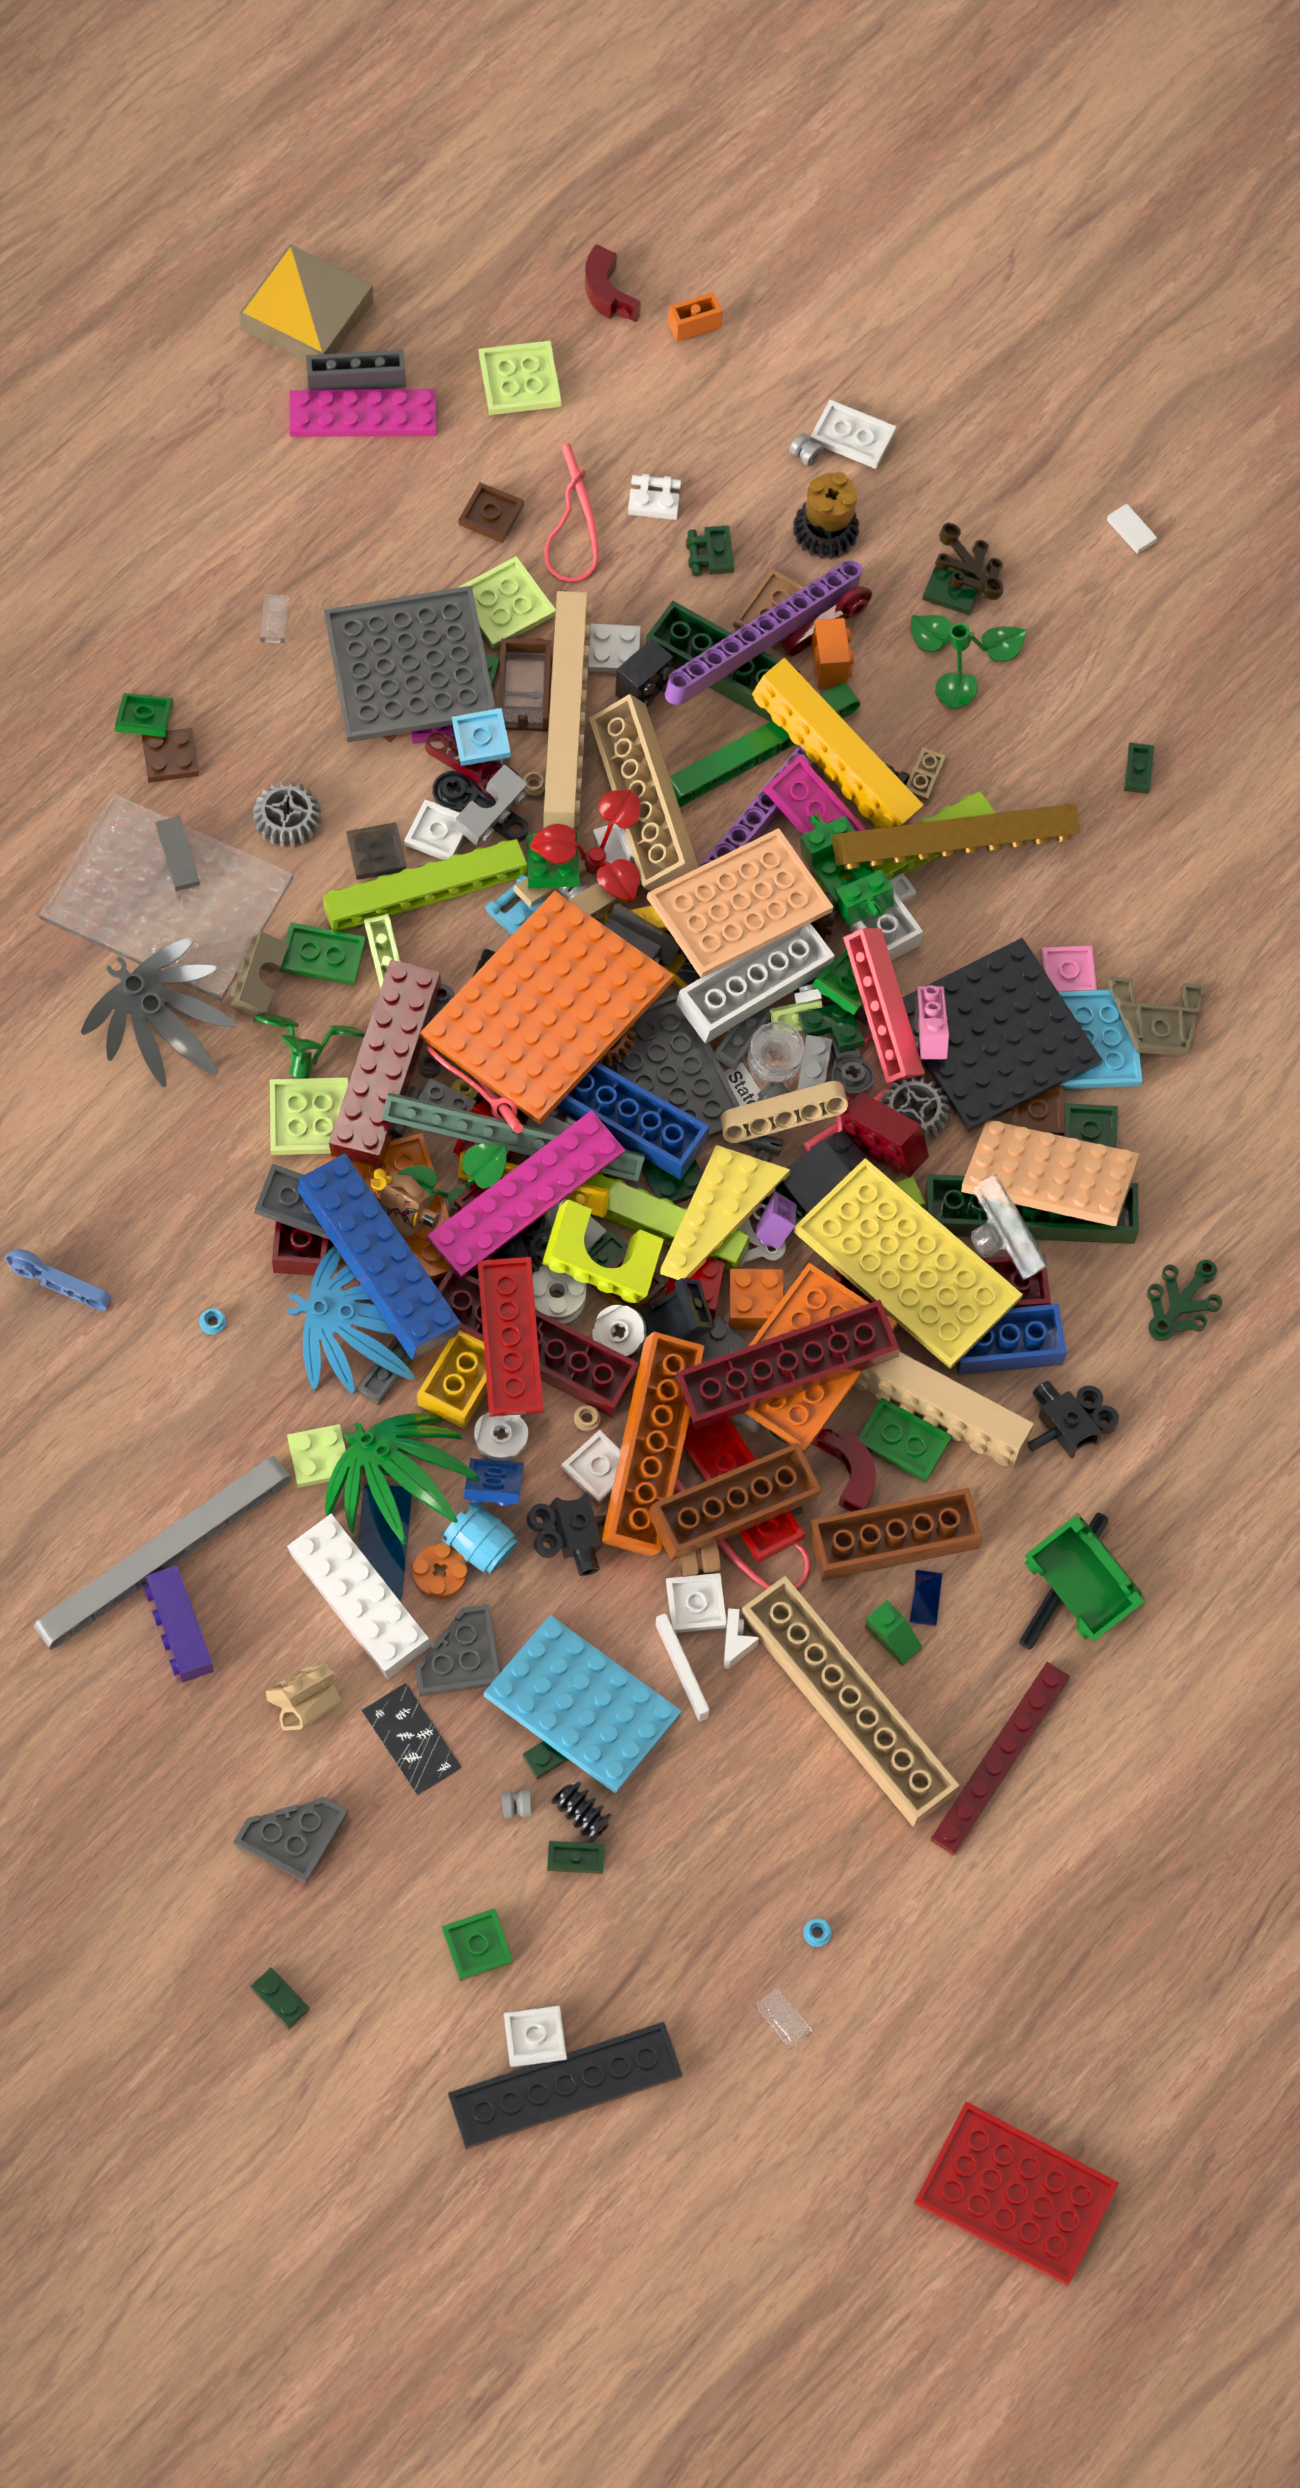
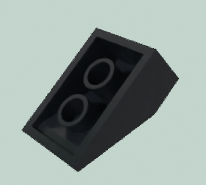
M842 1130L824 1139L786 1167L790 1169V1175L785 1181L782 1180L780 1184L802 1212L807 1215L866 1157L845 1130Z

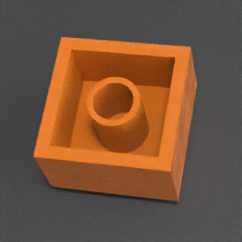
M845 618L815 620L811 647L817 689H828L840 683H848V677H852L854 652L853 649H849L851 630L846 628Z
M730 1269L728 1280L729 1327L733 1330H760L783 1299V1269Z

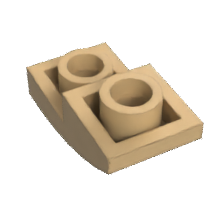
M922 747L906 787L914 795L928 800L946 756Z

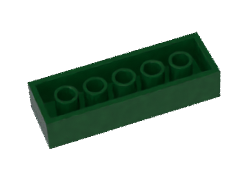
M672 600L646 636V643L652 638L673 656L672 667L678 669L732 633ZM764 651L709 688L764 719L772 721L771 714L755 702L752 693L763 675L781 660Z

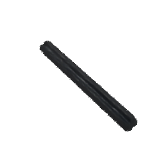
M1098 1512L1090 1522L1089 1527L1098 1538L1109 1519ZM1052 1587L1019 1641V1644L1026 1649L1031 1650L1061 1601Z

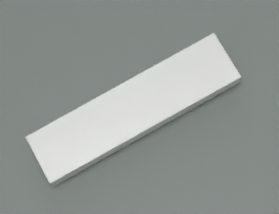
M662 1614L657 1616L656 1628L698 1722L708 1719L710 1709L668 1615Z

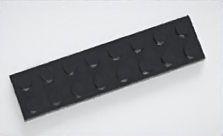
M665 2022L567 2053V2060L537 2063L449 2092L448 2097L465 2149L682 2078L683 2074Z

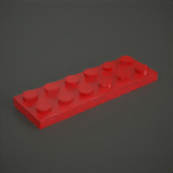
M531 1257L478 1261L489 1417L543 1413Z
M729 1418L696 1430L693 1423L687 1426L683 1449L704 1481L756 1460ZM790 1511L739 1532V1535L758 1563L805 1539L804 1531Z

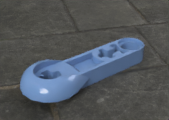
M13 1249L4 1257L5 1261L11 1266V1270L16 1274L28 1279H41L40 1285L97 1310L105 1311L112 1299L111 1295L106 1291L45 1265L35 1254L27 1250Z

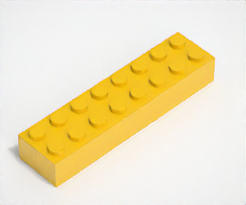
M783 658L763 675L752 693L755 702L761 708H765L771 714L773 721L787 731L790 739L804 749L807 757L821 767L824 775L838 785L844 797L855 803L861 815L869 818L876 829L908 825L923 807V804L799 672Z

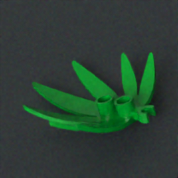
M422 1413L398 1415L376 1424L368 1432H365L360 1423H355L354 1426L357 1430L355 1434L343 1433L351 1446L343 1453L330 1477L325 1500L326 1516L332 1514L346 1482L345 1514L348 1528L352 1534L354 1533L361 1490L362 1469L365 1468L370 1490L382 1515L398 1539L405 1545L407 1540L400 1513L383 1474L390 1475L409 1493L450 1521L457 1523L458 1519L433 1480L420 1466L400 1451L473 1480L479 1481L480 1479L472 1469L445 1451L423 1442L404 1439L451 1438L462 1440L463 1438L458 1432L436 1426L421 1425L442 1422L440 1416Z

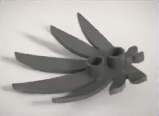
M193 936L160 949L143 961L132 973L126 969V962L121 957L117 958L118 963L121 965L120 970L115 971L110 966H107L109 975L118 977L121 982L96 1003L81 1029L82 1035L94 1031L103 1024L112 1010L115 1009L109 1024L106 1042L107 1060L112 1061L122 1043L126 1026V1015L130 1013L134 1033L142 1056L151 1073L162 1087H166L165 1070L159 1048L145 1019H148L165 1041L184 1058L212 1075H217L218 1073L211 1058L195 1035L164 1003L206 1023L224 1027H235L237 1024L236 1021L213 1006L189 995L161 986L163 983L178 984L195 981L216 972L217 966L205 964L182 965L160 971L161 968L179 959L194 942Z

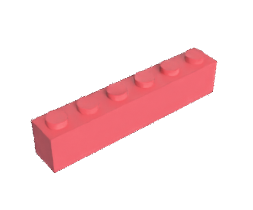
M862 928L843 937L886 1083H900L904 1079L909 1082L912 1077L916 1079L925 1075L882 929Z

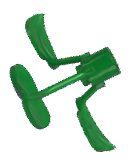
M912 615L911 617L912 637L920 649L927 652H937L942 648L943 643L949 644L951 641L952 647L957 650V674L946 673L937 680L935 686L938 699L949 709H959L968 705L977 693L976 678L971 674L962 675V651L970 646L971 640L982 651L988 650V656L992 660L1006 662L1018 655L1027 634L1025 629L1017 627H994L982 635L981 643L975 637L974 632H970L969 627L964 623L952 625L949 619L939 615Z
M258 1015L253 1018V1022L261 1021L269 1025L284 1027L290 1032V1035H281V1039L291 1048L290 1059L292 1061L289 1075L303 1079L310 1077L312 1064H317L318 1057L332 1035L365 1036L364 1031L352 1026L330 1025V1030L322 1043L295 1036L294 1027H299V1024L289 1018L277 1015ZM309 1049H317V1051H316V1053L314 1054L313 1057H311L312 1052L307 1051V1050H309Z
M478 1144L469 1148L463 1156L462 1168L471 1177L468 1179L465 1189L456 1188L450 1193L434 1188L438 1177L428 1167L420 1165L411 1166L399 1171L397 1174L412 1176L423 1190L430 1194L429 1204L432 1202L433 1193L448 1198L449 1204L456 1210H459L454 1205V1199L472 1186L473 1181L480 1188L487 1189L501 1179L507 1161L506 1147L502 1144Z

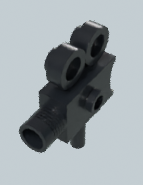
M543 1215L493 1253V1259L491 1260L531 1257L532 1271H539L535 1258L543 1261L551 1235L549 1233L550 1222ZM478 1267L470 1271L468 1275L479 1279Z
M1045 1381L1035 1388L1033 1395L1042 1405L1038 1417L1049 1431L1027 1442V1446L1033 1452L1056 1439L1072 1459L1075 1457L1078 1449L1088 1444L1097 1445L1102 1434H1109L1116 1429L1119 1421L1118 1412L1110 1406L1102 1405L1103 1394L1094 1386L1080 1388L1075 1398L1070 1391L1060 1395L1050 1381ZM1101 1420L1107 1421L1108 1424H1104V1423H1102V1422H1100V1421H1101Z
M588 1492L576 1500L566 1501L557 1497L549 1506L546 1504H536L531 1508L526 1520L528 1526L533 1531L539 1533L534 1539V1549L540 1556L552 1558L562 1549L564 1558L574 1557L579 1576L591 1575L600 1570L595 1553L603 1546L598 1527L604 1526L606 1515L594 1516ZM536 1517H540L543 1523L537 1522ZM553 1524L555 1525L556 1531L550 1529L553 1526ZM543 1542H547L550 1548L544 1547Z

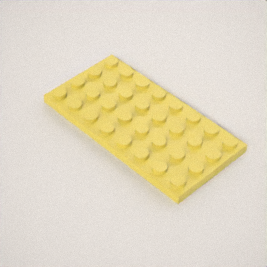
M866 1158L793 1228V1232L869 1299L873 1302L881 1299L886 1314L897 1321L902 1328L949 1369L1023 1295Z

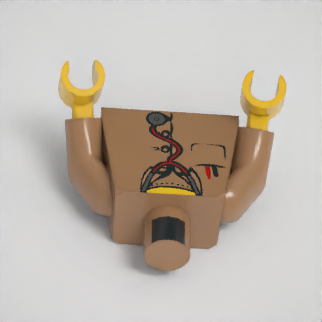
M382 1169L374 1171L375 1179H371V1187L375 1190H381L379 1203L403 1238L415 1235L424 1225L432 1228L436 1227L440 1214L428 1209L431 1196L427 1191L423 1190L412 1176L391 1173L386 1176L385 1171Z

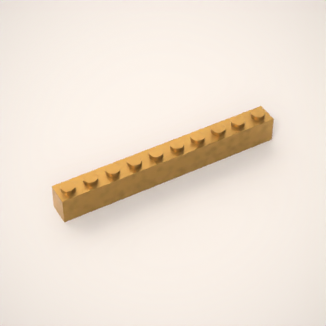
M1072 803L832 835L835 865H844L845 869L860 868V862L867 861L869 866L883 865V859L892 858V863L908 861L907 856L916 855V860L931 858V853L939 852L940 857L955 855V850L963 849V854L979 852L978 847L986 846L987 851L1002 849L1001 844L1010 843V848L1025 846V841L1033 840L1034 845L1049 843L1048 838L1056 837L1057 842L1072 840L1071 835L1080 833L1077 804Z

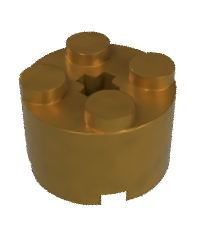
M843 472L826 473L810 482L806 502V515L814 526H821L826 531H838L847 527L855 513L857 491L846 474Z

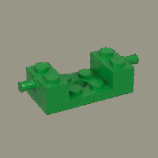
M815 813V816L811 815L809 820L815 829L800 835L801 856L825 892L833 898V904L847 925L850 926L872 915L875 918L881 917L884 914V910L894 906L893 886L883 871L875 872L869 866L868 861L860 862V868L845 869L844 865H835L832 835L855 832L854 828L845 816L825 824L818 813ZM844 874H851L854 876L850 880L841 878V876Z

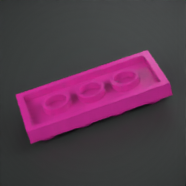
M801 755L762 789L802 834L815 829L809 820L811 815L815 816V813L820 815L825 824L845 816L855 831L866 830Z

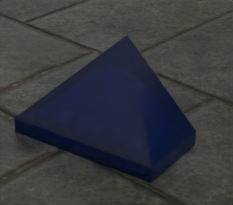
M915 1570L910 1623L937 1625L943 1573Z

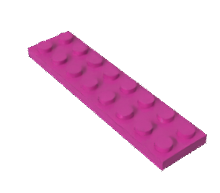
M591 1110L427 1235V1239L461 1279L478 1266V1261L486 1260L624 1154L625 1149Z

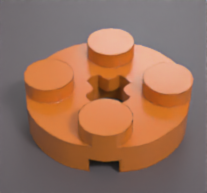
M438 1543L437 1545L425 1548L418 1554L413 1563L414 1583L418 1590L428 1597L450 1598L456 1595L465 1584L467 1576L466 1561L455 1548L449 1547L446 1543ZM435 1567H445L446 1575L444 1577L441 1575L434 1576Z

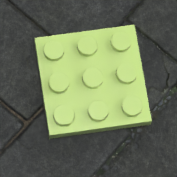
M551 341L479 349V360L489 415L561 407V396Z
M517 556L458 587L472 586L480 631L492 649L501 646V638L517 637L556 616V609Z
M348 1077L270 1079L271 1155L331 1154L329 1140L348 1087Z

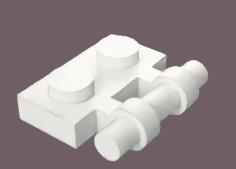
M643 473L642 476L632 475L631 485H641V489L630 490L628 515L677 520L679 494L670 493V489L680 490L681 480L671 479L672 476H664V478L650 477V474ZM648 487L663 488V491H648Z

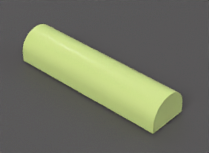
M389 914L364 919L380 989L390 959L400 962Z

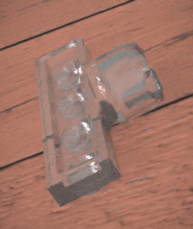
M993 1174L973 1186L972 1189L988 1216V1221L971 1233L972 1243L979 1254L989 1258L1006 1249L1024 1280L1048 1267L1046 1259L998 1175Z

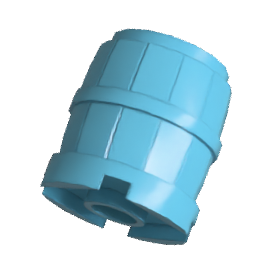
M470 1502L467 1506L471 1509L468 1512L461 1511L458 1514V1522H452L441 1540L449 1547L453 1546L464 1557L465 1561L470 1562L483 1573L488 1572L492 1574L511 1554L518 1544V1540L515 1539L516 1535L503 1523V1520L486 1510L483 1503Z

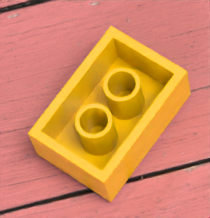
M459 1329L457 1336L448 1341L417 1393L418 1406L465 1430L487 1393L484 1342Z

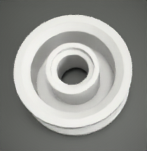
M546 1265L533 1273L535 1309L564 1325L574 1321L581 1314L585 1306L586 1283L578 1282L573 1276L566 1273H556ZM557 1290L562 1292L563 1296L554 1298L550 1293Z

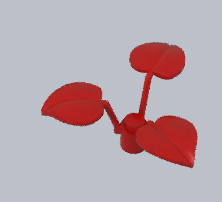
M614 790L606 793L600 799L598 805L599 814L603 819L610 821L600 847L590 848L585 853L580 843L574 842L575 831L564 824L547 826L538 832L532 840L530 849L539 853L546 860L557 864H564L572 860L577 848L581 855V860L585 861L586 871L596 875L597 882L603 890L620 900L630 903L634 902L640 881L638 868L635 864L625 859H617L611 864L609 861H606L604 849L614 824L622 829H628L637 822L640 815V801L635 792L631 790Z

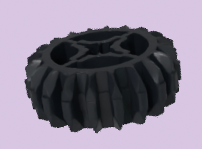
M804 502L802 509H798L793 521V534L796 537L797 544H802L801 548L803 551L810 550V556H813L815 553L819 554L820 560L823 555H828L830 560L833 554L840 558L843 551L849 552L850 547L855 545L856 538L859 536V521L856 519V513H854L847 527L838 531L828 532L824 530L825 528L818 525L816 527L809 521L806 515V503Z

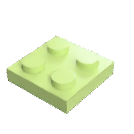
M340 1424L287 1435L298 1488L329 1482L337 1462L346 1451Z

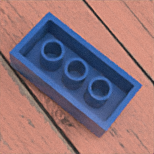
M1059 1304L1011 1308L956 1363L958 1375L1063 1365L1066 1347Z

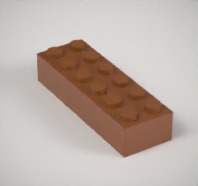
M796 1443L652 1504L648 1515L670 1560L673 1561L817 1499L822 1490L799 1443Z
M969 1488L813 1519L809 1528L822 1581L979 1549L983 1538Z

